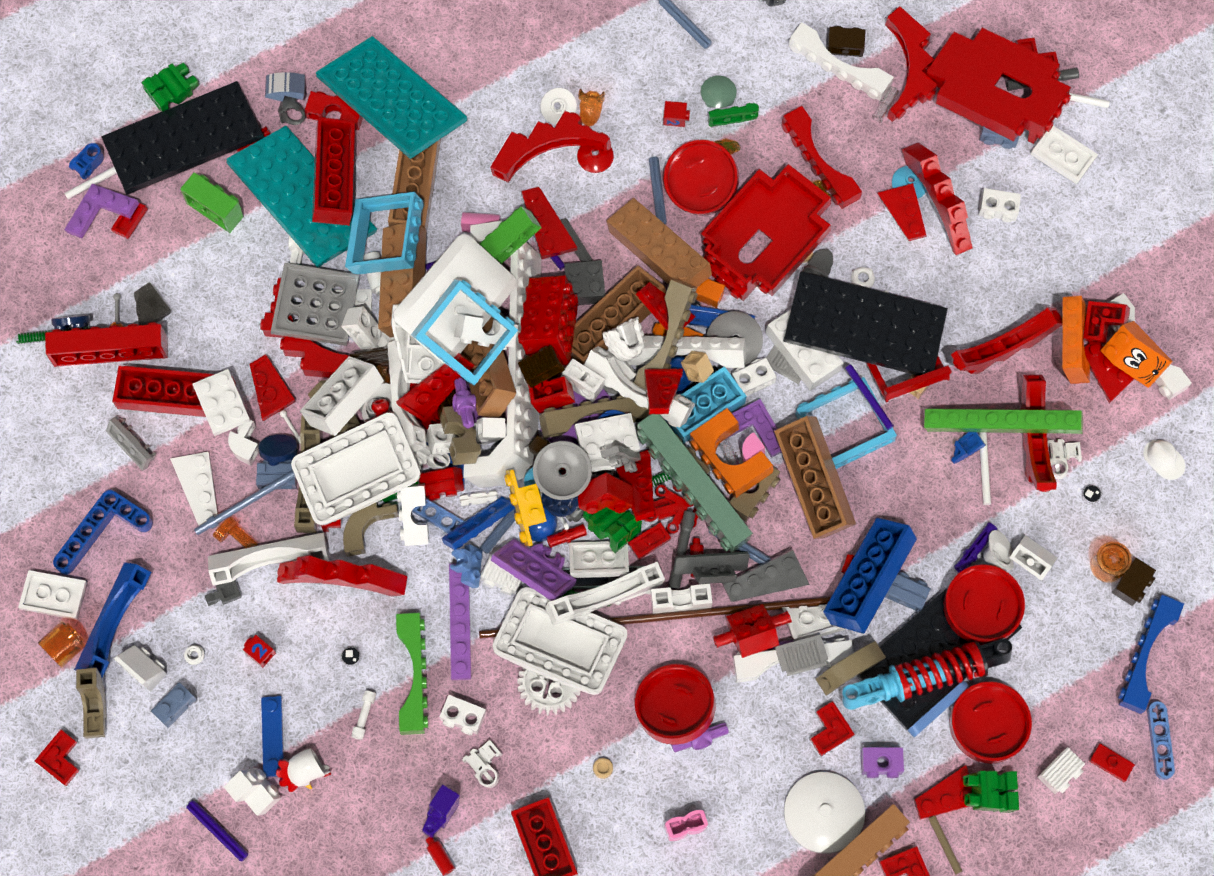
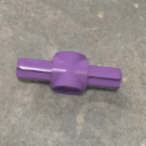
M459 378L454 381L456 393L453 396L452 405L454 412L461 416L463 426L469 429L474 426L472 413L476 408V398L474 394L467 390L466 381L463 378Z
M722 723L708 728L693 741L671 746L674 752L690 747L693 750H700L710 746L713 739L727 735L729 730L726 723Z

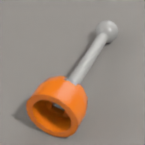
M115 293L113 295L115 300V322L110 326L118 325L124 327L119 322V300L121 295Z

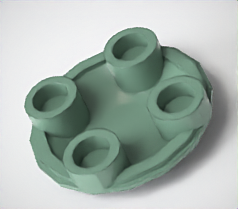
M716 75L704 81L701 86V96L707 107L724 108L734 103L737 89L729 78Z

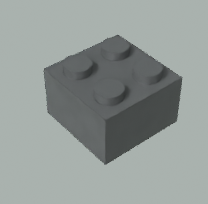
M602 260L564 264L565 275L569 283H572L574 294H577L578 306L597 304L605 296Z

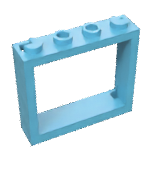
M415 192L356 199L345 267L353 274L414 268L416 248L419 241V227L421 226V213L424 207L423 200ZM409 207L402 257L363 261L370 212Z
M455 279L411 335L468 383L475 385L518 329L514 327L515 323L507 316L503 318L499 314L501 311L493 304L489 306L482 294L479 292L475 294L470 290L472 286L465 280L459 281ZM460 290L507 329L473 373L425 335Z
M864 377L861 378L867 386V388L872 393V395L874 396V398L876 399L866 379ZM851 380L844 387L838 386L827 395L821 394L810 403L804 402L800 404L796 409L795 415L799 420L807 416L806 413L859 388ZM877 416L886 433L832 458L835 468L838 469L894 442L897 437L894 429L887 430Z

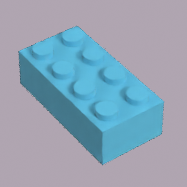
M724 366L710 375L704 383L700 382L681 394L683 397L694 402L695 406L687 422L680 428L674 427L669 423L668 425L682 439L684 444L690 440L691 432L726 408L732 413L744 405L747 396Z

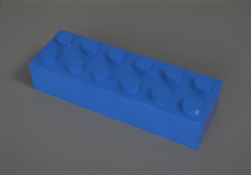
M880 518L875 519L823 611L831 625L862 634L866 632L917 540L910 525Z

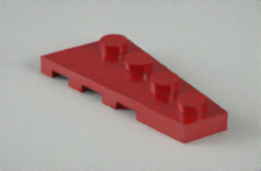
M540 187L521 191L525 208L532 212L542 227L534 234L541 260L577 251L576 244Z
M460 353L454 357L469 371L475 366L471 360ZM444 364L397 400L396 403L399 407L426 422L454 390V381L462 377L447 364Z
M648 450L639 452L641 460L635 461L637 471L633 473L626 472L624 465L615 468L619 479L633 488L634 506L631 507L636 522L655 516L651 456Z

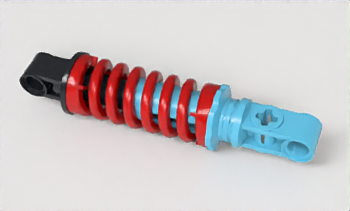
M999 639L980 645L977 640H973L970 643L963 644L961 648L953 647L951 652L943 650L941 655L933 653L931 658L924 656L921 661L919 659L912 660L911 664L904 662L899 665H890L889 673L884 675L882 673L877 674V677L845 686L842 692L843 705L849 710H854L882 700L889 701L893 697H897L902 702L912 698V691H916L917 695H922V688H926L927 692H932V685H936L938 689L943 688V682H946L948 686H952V676H955L958 683H962V673H965L968 680L973 679V673L975 678L988 676V668L1006 664L1010 661L1012 644L1007 639ZM999 650H1005L1006 652L1001 653ZM852 695L855 696V698L850 699L848 698V696Z

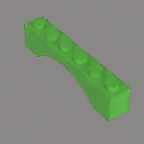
M420 613L396 614L397 636L410 653L414 671L410 694L399 711V732L401 735L425 734V728H428V716H424V708H428L427 696H424L423 689H427V677H423V669H426V657H422V650H426L425 638H422V631L425 630V619H421Z

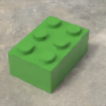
M194 172L180 188L186 204L228 233H231L244 217L241 211L242 208L238 203L239 200L231 194L227 195L224 193V190L219 185L215 184L214 186L209 183V179L201 174L199 176Z

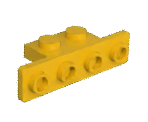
M509 469L506 470L504 478L507 487L510 486L511 494H509L512 506H515L516 513H514L516 524L520 525V541L525 546H532L528 526L546 522L538 486L535 483L518 488L514 470Z

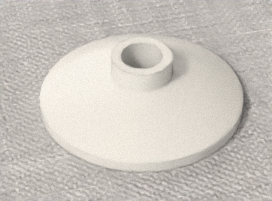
M563 88L549 90L543 96L540 105L543 117L557 125L564 111L575 113L577 107L572 93ZM559 102L560 107L555 109L554 104Z

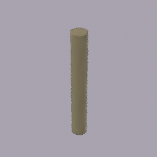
M937 817L929 818V822L955 875L963 872Z

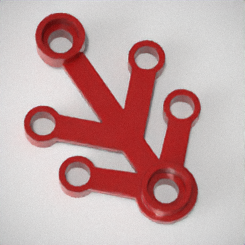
M659 485L655 488L656 496L665 497L674 503L659 508L654 507L655 516L643 520L645 522H653L657 519V516L677 511L672 522L666 526V531L669 534H675L679 530V524L683 518L684 511L691 506L685 499L667 490L666 486ZM673 485L674 491H676V492H681V491H682L681 489H680V490H677V489L674 487V485ZM662 488L664 490V494H660L658 492V489ZM696 513L693 528L697 525L698 516ZM670 525L675 526V531L670 530Z

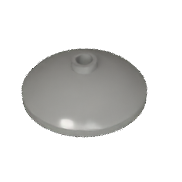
M738 311L723 313L711 323L706 337L732 338L736 335L739 338H745L746 366L757 358L762 349L763 334L756 320L746 313Z
M558 441L545 446L538 453L533 465V476L538 488L548 497L557 500H568L580 495L587 488L592 475L591 462L586 452L578 445L567 441ZM564 468L566 470V474L560 475L558 472L559 469Z

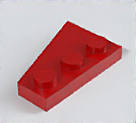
M913 183L877 193L908 241L927 237Z
M649 282L636 293V296L668 331L669 316L665 301L666 294ZM691 313L688 321H685L683 328L696 316Z
M266 354L250 363L262 421L296 402Z
M645 369L644 377L649 414H669L683 375V369Z
M966 765L914 800L919 820L970 807L964 803L965 794H972V787H966L963 784V776L969 774Z

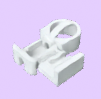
M1058 439L1057 442L1048 440L1047 443L1050 446L1051 467L1055 464L1056 473L1053 472L1055 479H1063L1068 473L1067 460L1073 457L1078 459V462L1082 460L1080 442L1065 443L1063 439ZM1059 464L1065 467V471L1060 474Z
M427 445L426 448L415 453L413 452L420 471L422 464L426 463L434 471L445 469L449 466L450 457L447 453L432 455ZM435 457L440 459L445 466L436 465L433 459Z
M489 740L480 749L471 750V754L463 757L462 761L464 763L468 762L476 772L475 777L481 785L486 788H493L499 781V774L488 763L492 762L491 760L494 756L501 757L503 754ZM488 770L494 772L495 780L487 773ZM483 774L491 782V784L487 785L482 782Z

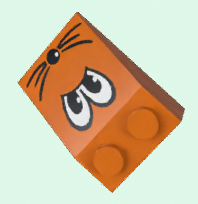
M1135 321L1123 324L1100 350L1113 365L1147 388L1151 387L1173 362Z

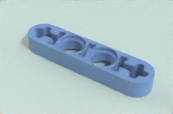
M426 499V505L423 506L421 512L419 506L412 510L416 515L447 533L455 528L456 522H458L457 526L465 522ZM428 508L436 510V514L433 517H428L425 514ZM445 517L453 520L452 524L448 527L442 525V520Z
M963 680L962 683L957 685L907 731L913 737H916L970 686Z
M1156 701L1147 708L1154 770L1159 779L1167 780L1175 773L1168 713L1164 703ZM1157 706V708L1162 711L1158 715L1159 720L1163 719V721H1157L1154 723L1153 720L1157 719V714L1152 710ZM1159 725L1164 728L1165 733L1163 736L1156 735L1154 731L1155 726ZM1159 745L1167 748L1165 756L1158 754L1157 747ZM1168 758L1169 761H1166L1164 763L1165 768L1169 769L1170 772L1164 775V772H1160V769L1163 768V761L1158 762V760H1165Z

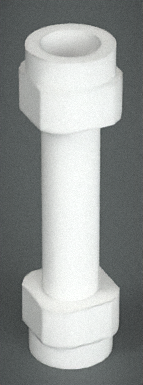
M371 691L364 692L362 697L363 706L357 726L353 727L352 738L363 740L366 732L364 729L371 704L375 702L376 693Z

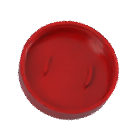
M694 140L683 144L672 153L665 166L664 185L669 198L680 209L693 215H710L722 210L735 196L739 185V170L734 158L724 147L709 140Z
M975 565L964 569L954 577L946 590L943 606L948 624L959 637L968 642L977 640L980 645L999 639H1007L1012 635L1023 619L1025 599L1020 585L1008 572L992 565Z
M671 664L652 671L644 678L635 695V711L640 725L650 737L661 743L678 745L695 740L709 728L714 719L716 700L711 684L700 671L687 665Z
M982 682L969 687L959 696L952 707L949 725L954 742L965 755L978 762L995 764L1011 759L1022 750L1031 734L1032 718L1027 703L1017 691L1002 683Z

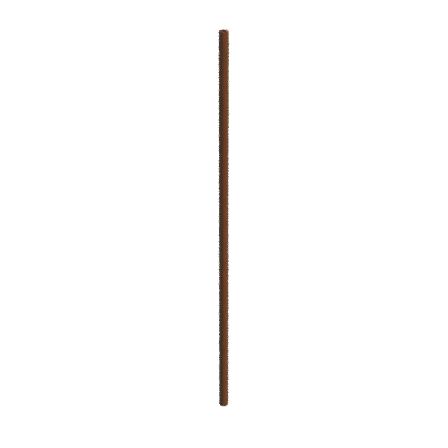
M820 597L605 619L625 625L734 614L763 604L767 611L782 609V607L819 606L828 604L831 598ZM500 629L479 631V638L496 637Z

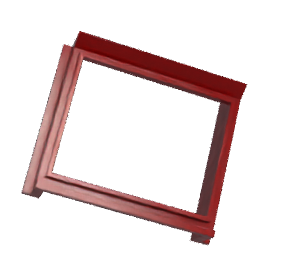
M937 356L934 371L887 387L877 366L866 363L885 402L943 380L950 381V374L952 373L949 365L944 367L939 356Z

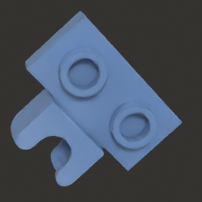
M470 544L465 545L464 549H456L451 552L452 556L456 558L457 563L456 565L451 564L450 568L457 573H462L461 582L471 588H478L483 551Z

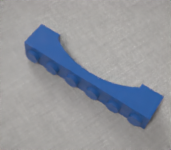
M124 562L74 668L75 671L77 669L97 668L101 678H103L110 663L108 662V655L116 629L130 603L144 589L151 574L150 571L137 564Z
M1165 595L1154 599L1150 608L1153 610L1151 617H1147L1144 627L1147 628L1146 632L1141 634L1137 645H1140L1139 651H1135L1131 659V663H1134L1132 670L1129 669L1124 679L1127 681L1126 686L1121 688L1118 698L1121 699L1119 702L1120 706L1139 714L1146 711L1152 692L1148 691L1146 682V665L1149 652L1159 633L1169 624L1174 625L1178 622L1184 603Z

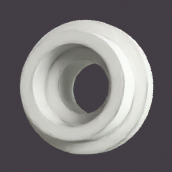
M198 645L189 646L185 650L184 658L191 665L200 664L204 659V651ZM197 652L198 657L195 659L191 658L192 653Z

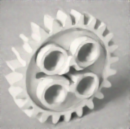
M523 667V671H519V677L521 678L517 680V684L520 685L518 686V692H522L520 694L521 699L526 698L525 705L532 704L531 710L537 707L539 708V714L546 710L547 715H549L550 710H553L554 714L557 715V709L565 712V705L571 708V701L577 702L575 695L579 696L580 690L554 680L550 684L547 697L544 699L546 685L550 679ZM537 686L540 687L542 690L539 692H535L532 690V688ZM556 692L559 693L561 696L558 698H554L551 696V694Z

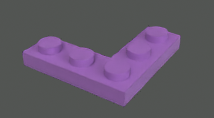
M91 184L64 230L71 235L83 238L100 208L131 218L139 202L134 198Z
M761 399L732 413L739 422V430L729 437L753 426L771 458L782 453L774 432L778 428Z

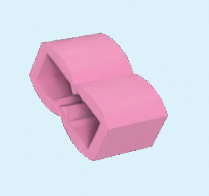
M695 810L688 813L685 817H674L668 820L664 828L669 841H679L688 834L695 835L703 832L707 828L708 822L703 810Z

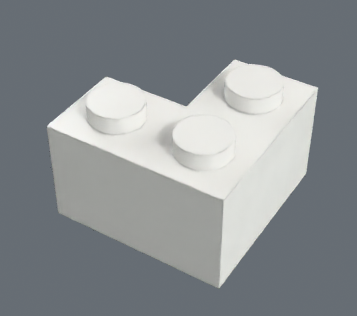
M257 768L240 770L224 786L235 802L245 801L257 816L266 814L282 798L278 794V789L267 781L265 773Z

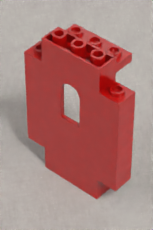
M983 27L974 40L954 31L927 70V76L938 85L937 87L941 88L937 93L936 104L1012 141L1017 136H1021L1024 129L1029 131V142L1034 144L1038 138L1041 139L1046 131L1050 132L1054 119L1060 117L1063 105H1067L1072 96L1070 95L1071 87L1058 81L1061 74L1059 72V63ZM1004 74L1030 87L1032 94L1027 98H1020L995 85Z
M789 164L774 180L759 169L701 233L702 243L706 246L703 258L710 263L711 276L716 279L715 282L725 285L735 299L740 298L742 301L758 285V288L764 294L768 293L773 296L831 232V225L820 217L831 205V197ZM760 230L772 242L755 261L743 263L739 259V252Z

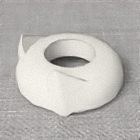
M859 267L852 271V284L866 288L873 286L875 276L871 268ZM861 273L866 274L868 281H859L858 275Z

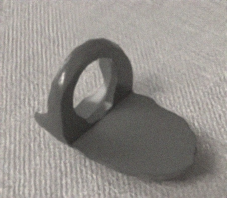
M284 96L283 102L281 101L278 113L282 124L286 122L291 125H298L305 120V111L300 104L295 102L296 98ZM293 108L296 111H300L302 117L299 120H293L289 118L286 110Z
M829 249L819 250L813 255V258L804 267L802 272L828 278L833 265L832 252Z

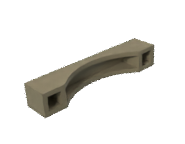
M678 279L670 281L665 295L669 316L666 339L657 355L647 365L638 370L634 383L640 388L646 390L645 369H671V359L675 357L678 350L677 342L682 338L684 323L688 321L691 314L689 309L697 298V287Z
M618 396L616 400L610 401L609 398H604L594 404L591 401L580 403V406L574 407L573 404L565 405L560 410H556L555 407L548 408L539 416L543 438L562 436L575 422L583 417L593 414H604V412L609 410H618L625 414L631 413L633 423L640 422L651 414H649V409L638 406L634 400Z
M301 415L300 441L301 453L322 444L323 431L310 426L304 416ZM299 486L294 527L297 533H317V523L312 518Z

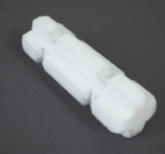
M497 491L471 493L469 496L468 494L460 495L461 506H467L469 503L475 505L487 503V501H490V503L498 499Z

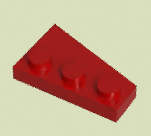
M1090 342L1084 348L1085 356L1090 364V371L1093 372L1098 385L1104 391L1106 399L1110 404L1134 378L1110 362L1100 351L1103 348L1100 343Z

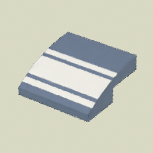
M290 72L266 75L265 98L283 102L284 96L303 100L305 75Z

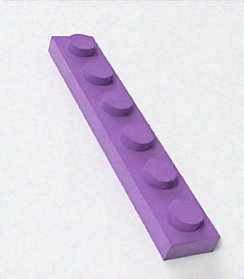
M449 564L451 680H471L469 586L461 582L462 573L453 571L450 568L451 564Z

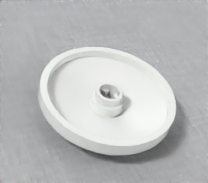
M817 772L803 777L792 787L784 805V820L790 835L800 846L815 853L831 854L843 850L860 834L865 820V807L859 791L849 780L838 774Z

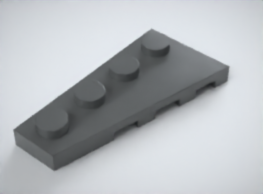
M791 549L737 576L736 582H728L722 585L730 601L734 602L810 584L794 551Z

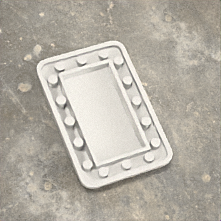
M462 234L450 244L393 312V319L413 337L411 335L412 332L455 279L459 281L465 280L472 286L470 290L475 294L479 292L486 298L485 302L489 306L493 304L497 308L502 305L514 290L516 279L471 236ZM461 290L425 334L453 358L468 345V343L460 342L461 338L454 337L458 313L483 318L482 327L491 318L487 312ZM416 340V341H417L421 346H423L430 354H432L439 362L445 364V363H444L441 359H439L435 354H433V353H432L430 350H428L424 345H422L418 340Z
M385 413L300 453L293 458L291 463L312 518L318 525H327L368 507L414 484L421 475L401 424L393 413Z
M522 588L517 593L493 642L494 653L523 668L592 695L601 693L627 639L625 627L590 612L553 626L546 610V606L551 600L532 588Z

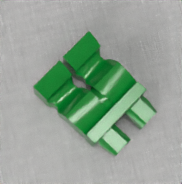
M184 62L177 66L171 63L158 74L155 73L152 77H146L141 82L144 91L160 112L169 109L168 105L170 102L175 104L182 103L187 97H191L193 95L192 90L199 86L194 75L184 79V76L190 73Z
M605 507L595 514L583 512V518L588 522V529L594 532L600 540L607 537L610 538L609 546L614 553L618 552L627 544V541H631L641 532L642 521L636 522L634 515L630 511L619 514Z
M978 771L963 776L964 786L972 787V794H965L964 797L966 806L973 807V810L999 811L1000 813H1011L1019 810L1018 792H1011L1018 790L1017 771L998 774L997 771Z

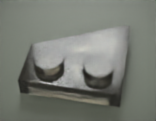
M150 282L134 292L139 325H147L151 322L157 323L172 313Z

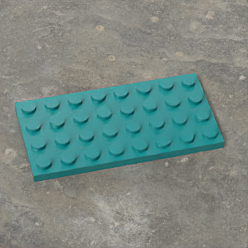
M373 36L316 71V77L409 159H412L467 122V116Z
M284 126L227 158L226 163L318 268L348 250L355 203L352 202L350 226L312 222L315 158L291 130ZM370 220L367 238L377 232V228Z

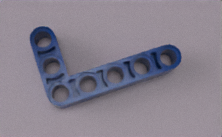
M105 491L53 560L54 567L63 575L73 572L114 516H117L140 532H148L153 526V521L144 510L115 491ZM116 498L113 504H107L109 499ZM131 508L129 514L123 515L125 509ZM98 514H104L101 520H96ZM141 519H147L145 524L138 525ZM92 529L90 535L84 536L86 530ZM75 545H80L78 551L72 552V548ZM67 560V566L60 568V564Z

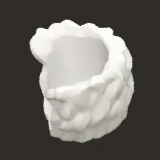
M639 317L631 318L628 322H624L602 334L608 350L620 361L632 360L643 352L644 332L639 323Z

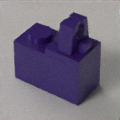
M442 784L429 804L427 820L422 829L424 834L433 838L441 828L444 829L459 806L460 795Z

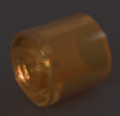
M1111 541L1103 544L1096 551L1090 561V568L1098 580L1112 583L1118 581L1128 571L1132 563V556L1125 545ZM1113 556L1117 561L1112 563V559L1109 557Z
M60 621L37 642L61 668L86 646L82 642L84 639L69 623L65 624L63 621Z

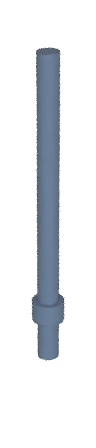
M290 471L217 516L209 517L205 523L196 527L194 531L197 535H200L210 528L214 529L223 520L296 478L294 471Z

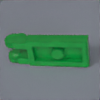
M747 103L746 106L742 107L734 106L728 109H714L708 112V125L714 127L756 120L759 106L757 103Z

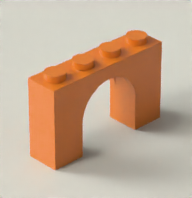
M710 279L705 280L697 287L696 301L718 308L725 291V285ZM656 322L652 333H654V336H666L667 330L661 323ZM687 327L683 328L684 334L682 337L704 336V334Z
M1082 296L1063 297L1062 369L1070 384L1090 383V364L1085 356L1083 342L1087 305Z
M726 408L691 432V441L689 443L695 451L698 450L701 453L700 457L705 465L712 467V473L716 479L723 481V486L729 495L733 494L737 498L774 471L773 464L762 451L739 465L726 464L717 457L716 450L719 444L739 430V422Z

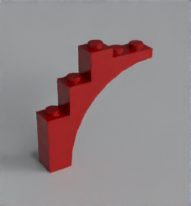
M900 6L887 17L885 24L901 45L907 65L905 89L898 101L889 109L887 116L892 122L897 118L901 119L905 115L906 109L909 107L913 108L918 101L922 104L927 100L931 101L937 94L936 89L938 86L927 76V70L934 61V58L925 51L930 44L931 33Z
M564 111L555 128L549 123L538 121L528 139L521 133L511 132L490 168L493 176L509 183L524 164L539 154L566 146L598 147L600 150L608 152L611 148V141L605 133H598L587 125L582 126V120L578 114Z
M919 142L903 148L905 164L919 178L932 198L945 226L953 253L959 255L973 249L966 222L968 215L965 202L954 194L951 178L941 172L937 155Z
M278 278L277 284L273 286L275 300L271 302V313L265 312L264 319H261L260 329L263 330L266 337L281 338L280 349L283 350L285 356L302 357L300 369H303L305 376L330 378L349 355L334 353L320 347L311 340L271 334L281 278ZM290 315L288 317V320L294 322Z
M1048 307L1030 320L995 339L968 349L956 350L951 354L953 364L960 371L980 374L996 361H1005L1019 350L1033 347L1061 327L1063 319L1056 307Z
M1023 375L1021 410H1045V378L1043 375ZM1024 433L1023 447L1026 451L1025 475L1028 482L1033 483L1036 490L1041 492L1056 490L1057 482L1051 467L1047 433Z
M310 555L297 557V561L280 563L277 571V582L281 584H332L364 589L391 597L405 595L407 583L406 575L373 564L358 566L343 560L325 561Z

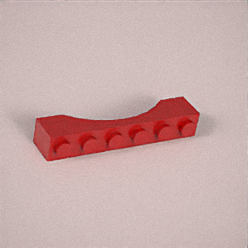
M800 106L783 116L782 128L785 133H789L792 137L793 145L796 148L799 147L803 159L810 163L814 175L820 177L823 188L826 191L829 190L835 205H839L843 209L861 198L862 190L852 177L836 171L821 158L812 140V119L803 106Z

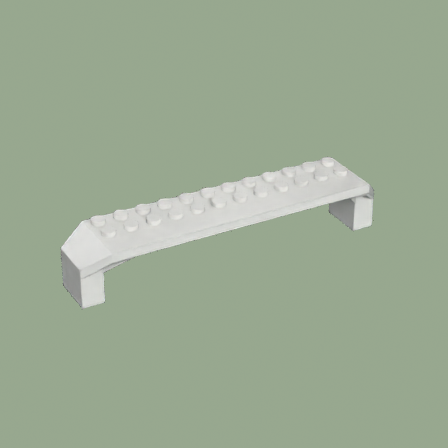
M502 221L470 225V236L480 244L488 234L498 228ZM526 242L511 255L510 273L516 279V286L510 293L509 318L519 326L514 348L509 347L508 368L516 389V395L507 406V436L489 456L478 457L475 464H464L463 478L479 488L506 485L504 476L506 475V470L509 469L514 470L516 481L522 479L527 471L533 467L537 457L530 452L529 446L531 441L538 436L539 413L531 404L528 384L518 365V362H521L527 356L522 344H519L518 334L521 333V317L524 315L523 303L526 301V286L529 284V278L541 277V256Z

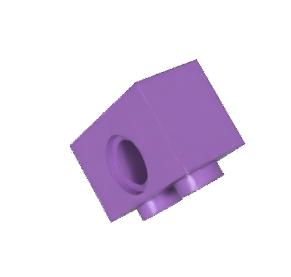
M862 748V775H867V778H878L879 775H887V778H899V775L903 774V748ZM877 760H886L887 767L881 768L878 765Z

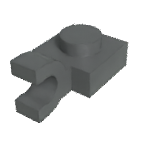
M235 580L216 585V592L205 595L208 607L220 600L225 605L241 598Z

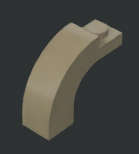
M374 503L354 512L350 516L343 533V545L347 557L366 554L364 535L367 528L374 522L399 517L397 505L387 503L378 508L377 503Z
M876 641L823 672L822 675L816 678V681L827 696L886 657Z
M97 668L77 669L76 689L80 693L83 705V737L85 739L105 737L107 714L105 691L101 675Z

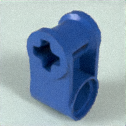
M89 143L70 161L69 168L78 172L83 180L87 179L103 162L104 154L97 144ZM97 152L95 156H91L92 153Z

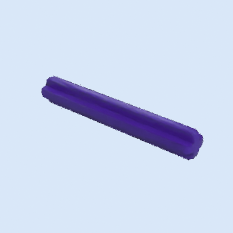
M195 800L188 803L186 808L239 861L242 862L247 858L248 853Z

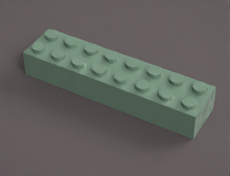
M651 414L638 423L637 438L640 443L647 445L650 449L648 452L654 460L658 459L664 474H669L672 477V484L677 490H682L685 494L683 496L685 501L690 506L693 504L697 510L695 512L701 521H706L709 525L707 528L713 536L717 535L723 550L733 553L747 543L753 534L662 416L660 414Z

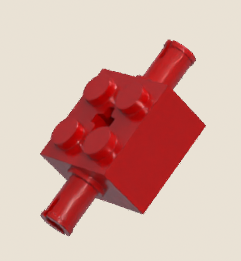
M760 604L726 616L729 631L714 635L713 640L716 648L733 642L741 657L744 658L779 646L776 627L792 623L788 611L771 616L764 605Z

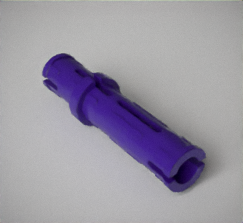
M988 522L971 546L963 551V556L954 566L957 572L960 573L978 559V554L989 541L991 531L998 530L995 525Z

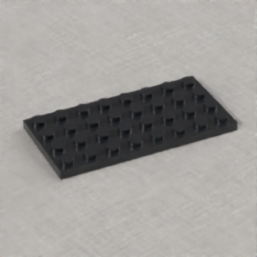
M238 81L101 136L126 195L264 138Z
M800 271L783 342L920 376L935 370L948 308Z
M947 588L880 646L886 658L857 675L861 681L877 677V674L882 673L884 675L889 673L890 665H899L904 662L911 664L914 659L921 661L924 656L931 658L933 653L941 655L943 650L951 652L953 647L961 648L963 644L970 643L959 637L946 620L943 604ZM1019 625L1007 640H1010L1023 627ZM962 673V675H963V680H965V679H966L965 673ZM952 676V686H948L946 682H943L942 689L932 685V692H927L926 688H922L923 694L917 695L916 691H912V698L902 702L897 697H893L889 701L882 700L880 702L907 731L960 683L956 681L955 676Z

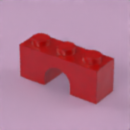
M320 91L310 92L304 110L306 118L317 121L318 117L326 118L327 114L336 111L341 113V120L355 121V130H360L363 117L339 96L326 95Z

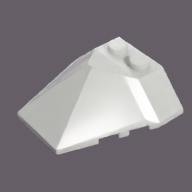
M393 304L391 326L405 383L419 384L444 364L439 362L394 321L393 312L399 304Z

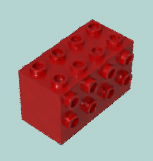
M566 275L529 278V284L526 286V301L523 303L524 315L521 317V333L518 334L519 344H522L527 356H532V354L538 353L541 348L552 345L563 365L570 363L579 303L577 294L573 292L572 283H569Z

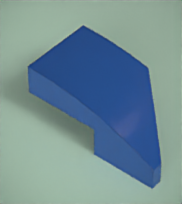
M968 432L958 441H955L956 447L951 461L956 464L986 446L977 432Z

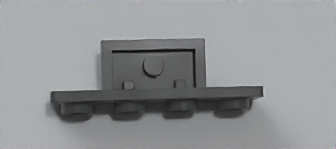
M748 552L676 556L673 573L675 575L693 574L698 584L736 582L737 575L734 571L747 570L750 554Z

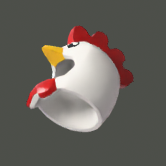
M312 748L297 753L289 761L285 759L279 760L278 765L280 768L276 770L277 777L281 778L279 785L281 787L288 786L289 792H293L298 787L303 786L312 789L310 781L331 775L330 767L321 764Z

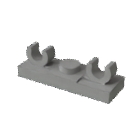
M116 417L110 419L106 432L142 471L147 469L150 461L154 460L156 453H148L149 445L141 446L138 439L130 432L132 427L123 426L125 419H120L119 421Z
M619 445L600 451L601 457L609 460L611 467L618 468L624 465L626 472L633 473L637 471L635 461L641 460L640 453Z

